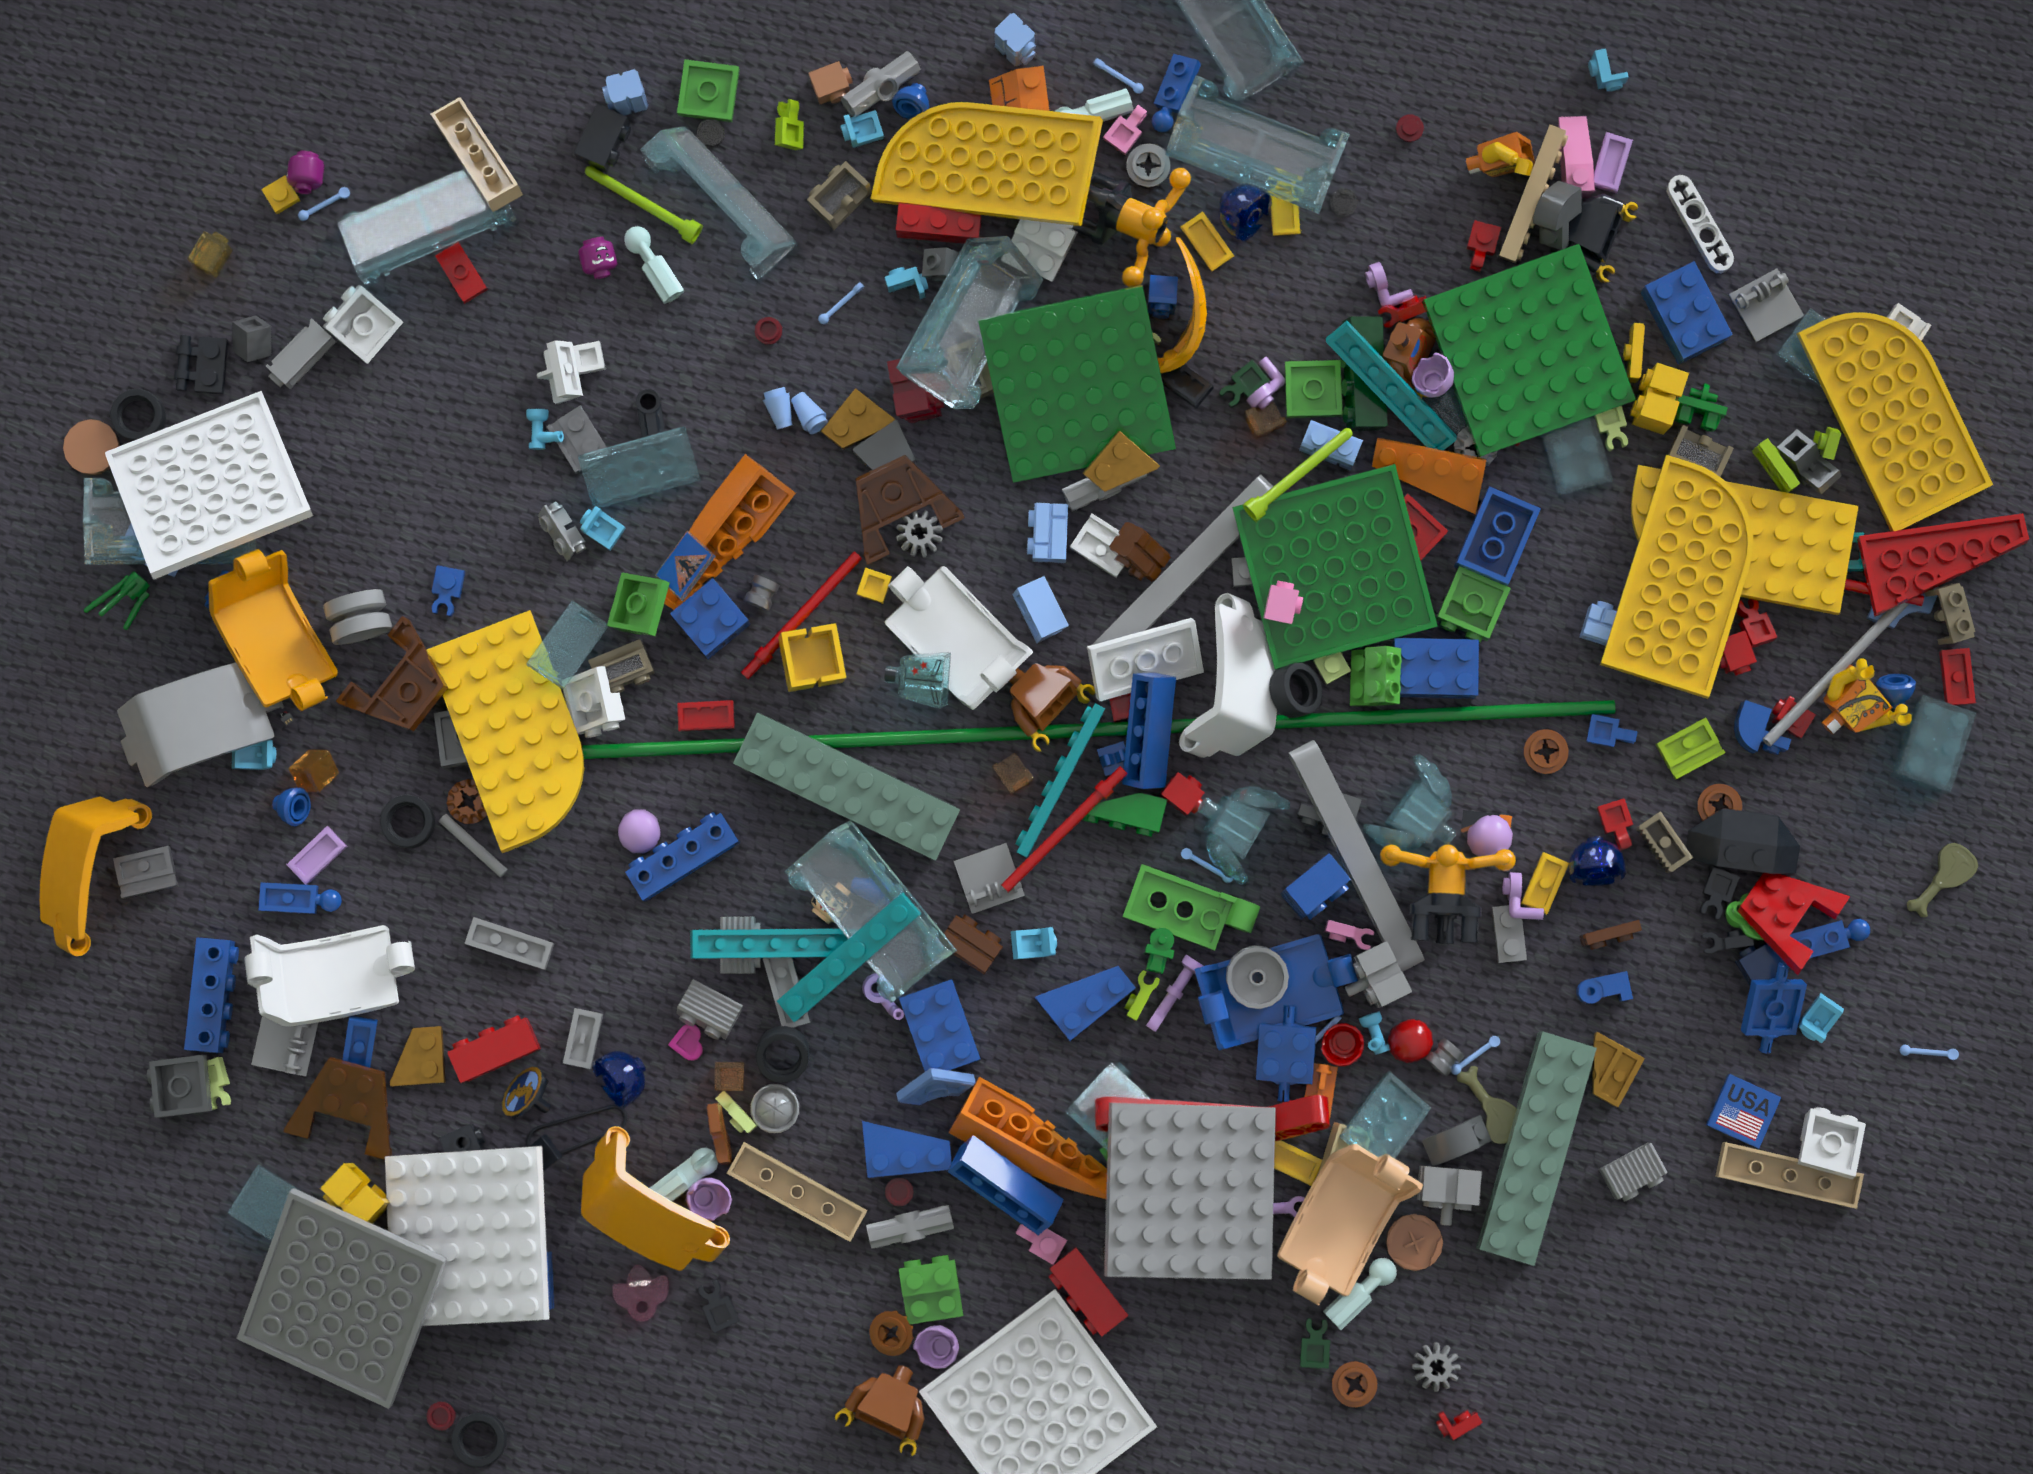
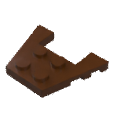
M906 455L855 478L864 556L867 565L890 554L878 529L929 504H931L942 528L965 518L963 512Z
M402 616L387 636L407 652L372 697L357 684L350 682L336 702L345 707L415 731L447 690L448 686L409 619Z
M330 1057L288 1121L283 1132L308 1139L311 1135L315 1114L320 1112L370 1126L371 1129L365 1154L384 1160L386 1156H392L389 1139L390 1124L387 1117L388 1102L385 1072Z

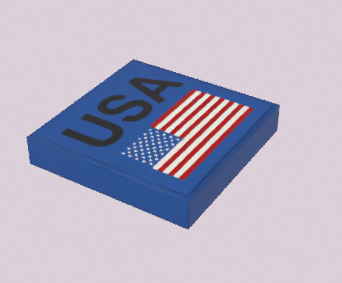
M1728 1074L1706 1126L1759 1149L1781 1097Z

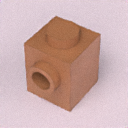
M839 61L809 72V78L819 104L831 101V103L840 102L842 96L850 91L849 84L853 83L848 68L842 69Z

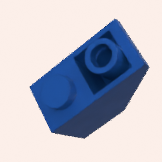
M1150 275L1147 310L1148 313H1153L1152 316L1154 318L1166 319L1169 318V315L1175 314L1178 277Z

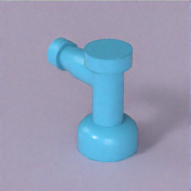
M526 410L527 419L532 421V442L529 443V449L544 450L545 443L563 441L564 435L562 431L543 432V422L548 419L549 410Z
M1380 1011L1360 1017L1361 1026L1368 1028L1372 1038L1368 1044L1369 1049L1375 1055L1390 1050L1389 1044H1385L1379 1027V1023L1382 1021Z

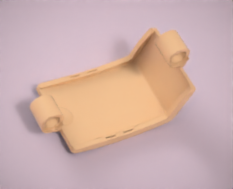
M1357 1144L1349 1145L1329 1156L1300 1206L1277 1254L1278 1258L1300 1270L1293 1286L1294 1292L1316 1305H1320L1319 1302L1326 1295L1328 1288L1345 1297L1350 1295L1377 1240L1397 1205L1422 1190L1423 1184L1408 1175V1166L1388 1154L1377 1157Z

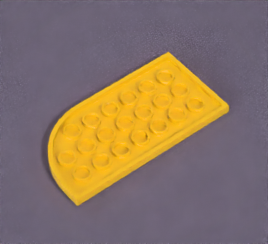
M970 102L938 105L909 120L890 140L878 164L871 200L884 204L898 205L902 203L933 206L970 214L1081 226L1103 119L1100 116Z
M1846 313L1833 316L1796 333L1890 531L1902 530L1993 485L1930 352L1922 341L1908 328L1897 321L1877 314Z
M1666 455L1600 663L1602 666L1706 699L1710 697L1753 554V532L1746 508L1732 487L1714 472L1700 465Z
M1641 465L1637 466L1631 499V518L1638 542L1661 469ZM1727 482L1743 502L1753 532V554L1740 597L1839 615L1858 506Z
M529 610L427 649L448 686L447 690L443 693V698L502 853L535 841L555 828L565 818L575 803L584 773L583 749L533 615Z

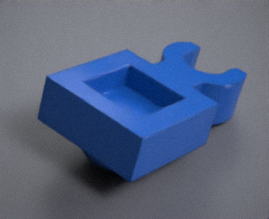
M443 566L436 567L431 593L439 595V598L432 605V612L434 614L438 613L440 605L445 604L448 607L447 616L452 617L454 605L451 600L452 597L460 599L465 576L464 570Z

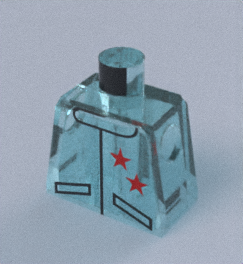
M951 652L906 655L901 658L900 667H886L885 682L899 684L898 696L900 698L941 709L948 705Z

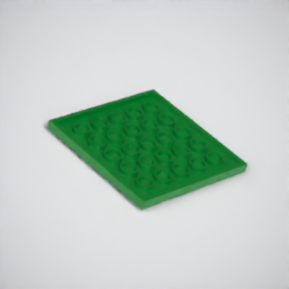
M1580 244L1422 301L1441 354L1447 357L1454 371L1453 387L1479 457L1636 400Z
M1143 285L978 319L1013 483L1086 468L1118 431L1123 433L1147 455L1176 449Z
M1395 464L1281 494L1268 505V509L1265 511L1266 515L1257 522L1246 513L1243 504L1232 507L1275 669L1438 627ZM1277 581L1294 584L1293 589L1299 591L1298 597H1303L1300 614L1294 613L1292 624L1263 618L1270 585L1276 586Z

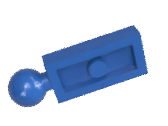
M1173 54L1154 102L1155 106L1161 109L1152 117V126L1156 131L1167 132L1172 128V112L1182 114L1201 66L1198 60Z
M262 882L260 884L259 911L316 914L317 905L321 906L325 911L332 912L337 910L342 903L341 895L336 890L329 889L325 890L322 894H318L317 885Z
M1855 919L1850 922L1847 928H1844L1841 920L1793 933L1790 937L1813 950L1814 952L1810 957L1813 958L1849 948L1848 939L1850 938L1855 941L1867 939L1870 934V926L1863 919Z
M349 1016L343 1053L344 1061L371 1067L378 1020Z

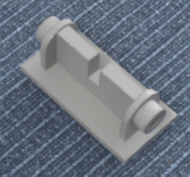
M557 502L552 503L548 507L544 505L538 514L540 526L554 540L553 544L556 551L563 555L566 561H569L575 552L579 554L586 549L584 545L586 542L576 526L566 530L565 526L569 525L572 520L562 505H559Z

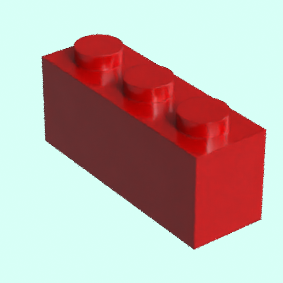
M898 204L896 235L898 238L979 245L981 215L933 206Z
M518 1015L504 1021L505 1027L495 1031L494 1027H490L479 1032V1038L469 1042L468 1038L452 1044L453 1050L447 1053L460 1083L469 1082L541 1050L529 1019H521Z
M1076 1247L1049 1268L1052 1274L1048 1277L1058 1290L1062 1287L1065 1288L1070 1295L1066 1300L1075 1312L1081 1309L1087 1317L1083 1322L1093 1335L1098 1332L1102 1337L1128 1317L1126 1311Z

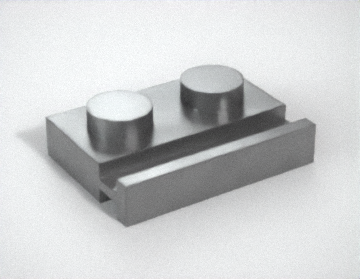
M581 405L557 419L553 424L546 426L550 432H563L564 439L562 442H557L576 474L610 454V451Z
M170 846L113 858L118 885L121 890V898L123 899L178 886Z

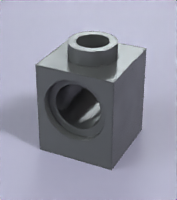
M949 248L924 249L922 277L938 283L963 282L966 255Z

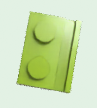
M1768 438L1752 450L1781 492L1789 493L1800 484L1794 472L1788 467Z
M1707 718L1655 744L1668 769L1672 772L1674 780L1725 754Z

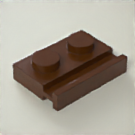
M1635 920L1583 934L1579 937L1582 947L1589 945L1590 949L1593 950L1607 946L1606 940L1617 938L1618 943L1634 939L1633 933L1642 931L1640 921Z

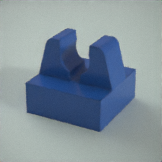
M1124 741L1097 749L1105 777L1110 776L1119 766L1124 769L1126 750Z

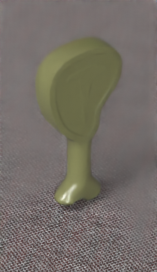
M1957 843L1946 844L1942 847L1938 854V871L1933 877L1932 883L1920 897L1907 902V909L1909 911H1916L1920 917L1926 918L1928 916L1927 906L1940 890L1962 885L1976 873L1978 862L1975 856L1966 847Z
M1471 1066L1467 1072L1461 1071L1457 1075V1081L1469 1086L1480 1101L1481 1107L1486 1114L1485 1126L1492 1142L1496 1144L1507 1143L1517 1108L1506 1100L1489 1096L1477 1079V1066Z

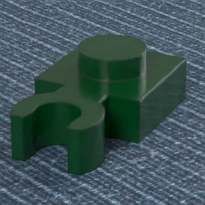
M1251 360L1231 377L1235 384L1222 388L1219 395L1223 397L1226 393H1232L1235 398L1228 406L1233 408L1239 403L1241 395L1244 394L1248 399L1257 389L1269 383L1270 380L1257 364Z
M1307 1318L1305 1327L1310 1334L1309 1338H1301L1300 1367L1329 1369L1330 1340L1322 1339V1334L1327 1330V1321L1322 1319L1321 1328L1314 1330L1311 1327V1318Z

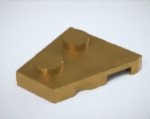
M855 388L821 430V433L840 448L846 449L860 440L871 437L896 419Z
M1118 431L1083 474L1105 492L1158 469L1160 465L1123 433Z
M442 1026L413 1028L391 1078L390 1086L444 1083L445 1065Z
M1595 1032L1593 1047L1597 1049L1593 1059L1592 1094L1618 1108L1645 1058L1608 1037Z

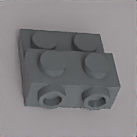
M207 1055L149 1062L150 1068L147 1070V1079L152 1087L150 1108L155 1118L212 1111Z

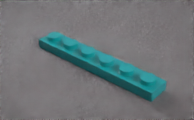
M1348 321L1344 322L1326 337V343L1426 447L1445 450L1457 440V435Z
M1096 703L1093 708L1087 706L1080 720L1084 722L1080 733L1074 731L1067 746L1071 747L1067 758L1061 756L1054 769L1059 772L1054 782L1050 780L1047 782L1041 794L1045 797L1041 807L1035 805L1028 820L1032 821L1028 832L1022 830L1015 845L1019 846L1017 853L1025 857L1029 856L1105 711V708Z
M901 893L781 996L777 1003L795 1023L918 918L921 913L908 897Z
M858 928L690 930L691 959L828 957L855 934Z

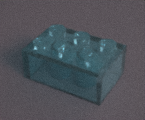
M1921 695L1915 699L1911 711L1912 721L1906 726L1890 777L1944 795L1951 792L1976 712Z

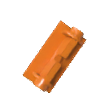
M1314 1063L1313 1084H1306L1305 1097L1312 1095L1328 1097L1330 1120L1338 1067Z

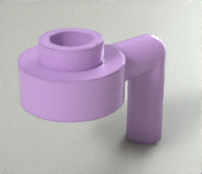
M1377 262L1368 265L1369 271L1365 272L1366 281L1369 288L1374 287L1377 291L1381 306H1396L1402 304L1404 299L1413 296L1411 289L1390 296L1387 289V278L1381 263Z
M1267 357L1263 358L1258 364L1272 381L1261 386L1246 400L1253 409L1259 407L1262 410L1274 400L1271 395L1285 384V378Z
M1509 872L1508 878H1503L1502 885L1503 895H1507L1509 900V915L1512 918L1543 920V908L1520 907L1522 874Z
M882 974L869 975L862 985L865 997L872 1002L881 1003L889 1015L896 1020H901L904 1017V1012L897 1007L890 997L892 985L889 979ZM876 982L880 983V990L873 992L871 989L872 985Z

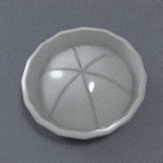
M769 1084L762 1087L754 1095L751 1102V1116L754 1123L760 1129L769 1133H781L788 1130L796 1122L799 1115V1102L796 1095L788 1087L781 1084Z

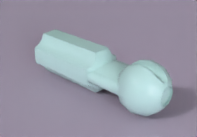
M1122 89L1087 100L1086 105L1073 110L1068 107H1060L1054 112L1100 116L1104 122L1132 113L1133 105L1128 90Z
M638 226L627 230L624 238L626 248L633 253L640 254L644 261L642 270L662 302L666 304L678 298L684 293V289L664 258L653 254L649 247L651 242L649 232Z
M709 1148L696 1150L690 1158L649 1189L673 1202L695 1182L717 1169L716 1154Z
M1387 1258L1376 1259L1369 1267V1276L1361 1284L1355 1283L1350 1295L1345 1297L1340 1294L1323 1312L1342 1330L1372 1301L1370 1293L1379 1285H1388L1394 1281L1397 1273L1396 1266Z

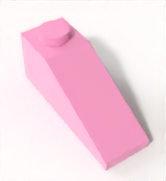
M1586 116L1559 117V128L1566 130V135H1568L1565 147L1561 146L1560 152H1562L1560 158L1562 182L1582 188L1581 198H1590L1595 191L1587 118Z

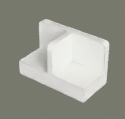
M555 340L547 343L548 349L544 351L547 370L537 373V378L549 380L553 402L560 404L583 396L572 342Z

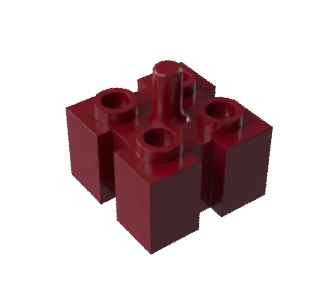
M919 354L888 361L887 366L890 382L893 384L896 415L902 419L905 418V421L909 423L941 417V408H944V400L941 392H936V390L953 386L952 377L939 378L936 365H933L929 360H925Z

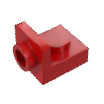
M1788 696L1785 700L1779 699L1771 711L1775 715L1771 722L1777 724L1797 704L1794 702L1795 698ZM1806 710L1786 731L1801 739L1814 719L1815 714Z
M1468 1410L1453 1418L1455 1423L1452 1425L1444 1412L1440 1411L1437 1413L1440 1419L1436 1422L1439 1430L1444 1437L1449 1435L1452 1440L1483 1423L1477 1412L1470 1414Z

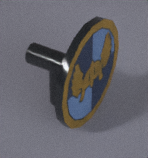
M530 1067L523 1070L510 1083L502 1101V1110L505 1115L516 1118L526 1113L532 1106L543 1113H547L550 1110L551 1104L542 1099L549 1081L544 1078V1074L539 1068Z

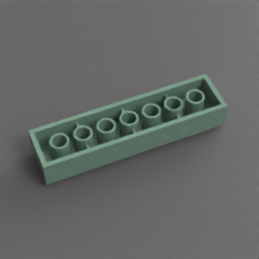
M761 713L756 714L733 764L935 861L960 811L959 808Z
M1543 1031L1538 1032L1476 1249L1532 1266L1535 1265L1597 1049L1596 1047Z

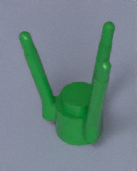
M133 571L129 576L126 575L118 584L85 607L84 612L88 613L121 589L98 614L99 616L105 615L125 595L132 600L138 597L123 627L125 630H128L141 605L149 596L146 590L150 585Z

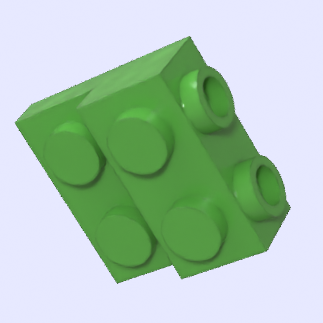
M1459 566L1436 620L1440 621L1439 626L1447 631L1455 632L1456 629L1466 632L1465 638L1479 640V644L1482 640L1487 642L1511 588Z
M621 573L607 626L622 632L655 636L670 582L662 579Z
M1378 646L1366 647L1364 650H1351L1350 706L1400 704L1401 648Z
M948 1255L932 1257V1263L922 1265L920 1259L904 1262V1267L899 1268L905 1312L909 1324L963 1316L955 1259L949 1260Z

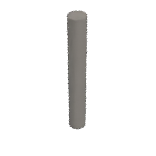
M447 814L442 816L439 823L500 878L507 872L508 869L450 816Z

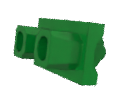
M1704 383L1701 390L1691 388L1689 396L1682 395L1681 398L1675 399L1680 402L1675 415V422L1689 425L1693 413L1701 414L1703 418L1700 428L1714 432L1720 420L1726 415L1728 407L1714 404L1717 401L1718 395L1709 393L1710 385Z
M1158 928L1152 932L1150 944L1146 945L1144 951L1145 955H1149L1146 971L1162 974L1166 960L1171 961L1173 959L1175 950H1171L1174 944V936L1170 930Z

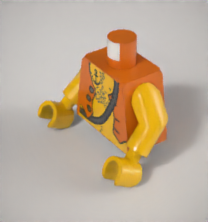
M1518 132L1477 145L1478 155L1466 158L1470 174L1483 171V173L1491 177L1512 172L1530 176L1535 164L1530 139Z
M1861 658L1857 660L1856 667L1850 664L1845 670L1833 675L1823 700L1832 713L1821 723L1831 734H1834L1842 725L1858 733L1893 724L1894 720L1898 725L1906 726L1911 723L1912 714H1906L1908 707L1904 704L1897 705L1895 712L1891 711L1893 707L1870 681L1874 676L1873 665L1867 667V660Z

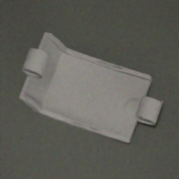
M235 662L162 685L131 698L117 710L126 737L120 742L128 764L131 766L138 765L145 786L150 787L175 771L272 739L274 732L266 713L278 708L283 709L284 705L281 701L265 708Z

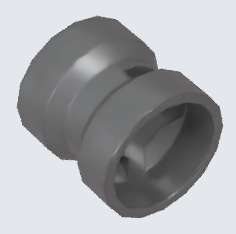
M754 575L751 581L752 589L746 593L744 601L762 610L769 611L772 605L771 598L777 593L780 585L767 578Z
M1443 1038L1438 1043V1049L1435 1052H1430L1425 1060L1440 1074L1447 1077L1454 1063H1459L1465 1056L1450 1041Z

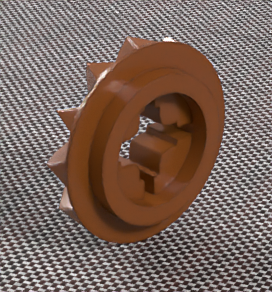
M1543 729L1536 731L1527 739L1523 755L1527 765L1537 773L1551 774L1564 766L1569 751L1565 739L1559 733ZM1543 740H1545L1548 749L1557 750V752L1549 755L1548 764L1543 755L1534 753L1542 749Z
M466 779L457 782L448 792L446 804L450 814L457 821L465 824L477 823L484 819L487 813L480 794L473 801L476 811L468 806L459 808L465 801L462 794L463 791L470 797L479 794L475 781Z
M1714 784L1704 789L1698 797L1697 806L1701 820L1703 821L1715 813V807L1708 802H1718L1722 796H1724L1723 805L1727 809L1742 811V801L1737 791L1725 784Z
M884 1311L873 1319L870 1325V1338L878 1351L885 1355L897 1356L909 1349L914 1339L912 1337L913 1326L907 1321V1316H902L897 1311ZM898 1326L896 1332L898 1338L894 1336L886 1340L889 1333L888 1328L891 1329Z
M1357 1361L1344 1363L1335 1371L1333 1376V1393L1346 1406H1364L1376 1394V1375L1364 1363ZM1360 1374H1363L1360 1377L1359 1384L1365 1391L1362 1392L1354 1389L1347 1395L1346 1393L1349 1391L1350 1385L1344 1377L1347 1376L1348 1378L1355 1379Z

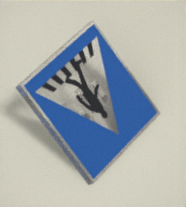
M687 531L655 576L658 579L670 582L669 589L680 600L684 601L716 556L691 532Z

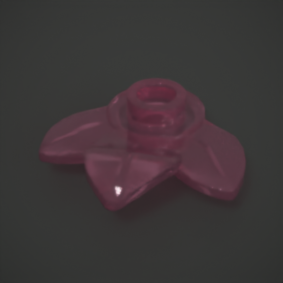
M637 1264L630 1271L627 1284L619 1283L613 1285V1297L618 1305L628 1309L630 1316L634 1320L647 1321L654 1316L656 1305L666 1299L669 1281L667 1276H660L652 1280L648 1271ZM639 1302L647 1304L646 1312L641 1313L638 1311L637 1305Z

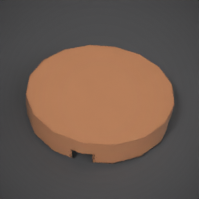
M89 419L78 422L69 430L64 439L63 450L65 458L72 468L86 475H98L110 469L105 452L120 447V442L116 433L109 425L99 420Z
M1417 1214L1405 1215L1393 1222L1386 1238L1387 1251L1392 1260L1402 1268L1413 1271L1425 1269L1435 1263L1441 1254L1443 1245L1442 1235L1435 1222L1426 1216Z

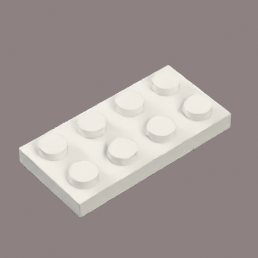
M1192 618L1087 646L1096 698L1099 701L1131 693L1133 673H1160L1174 676L1176 680L1204 673L1196 623Z

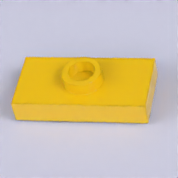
M1634 323L1631 326L1629 344L1624 345L1623 360L1628 361L1627 377L1630 383H1636L1641 378L1645 330L1643 323Z
M1542 852L1520 904L1529 908H1543L1544 914L1547 915L1569 863Z

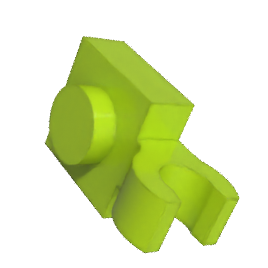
M789 99L788 103L779 102L777 110L781 117L776 118L775 145L792 150L803 149L804 122L797 120L799 102Z
M1827 427L1825 433L1815 431L1813 442L1817 443V448L1820 449V455L1823 458L1834 460L1841 432L1838 429Z
M1144 970L1138 976L1139 993L1137 995L1132 993L1124 1007L1129 1010L1126 1016L1137 1021L1150 994L1159 984V978L1156 977L1153 984L1146 985L1143 981L1146 975Z

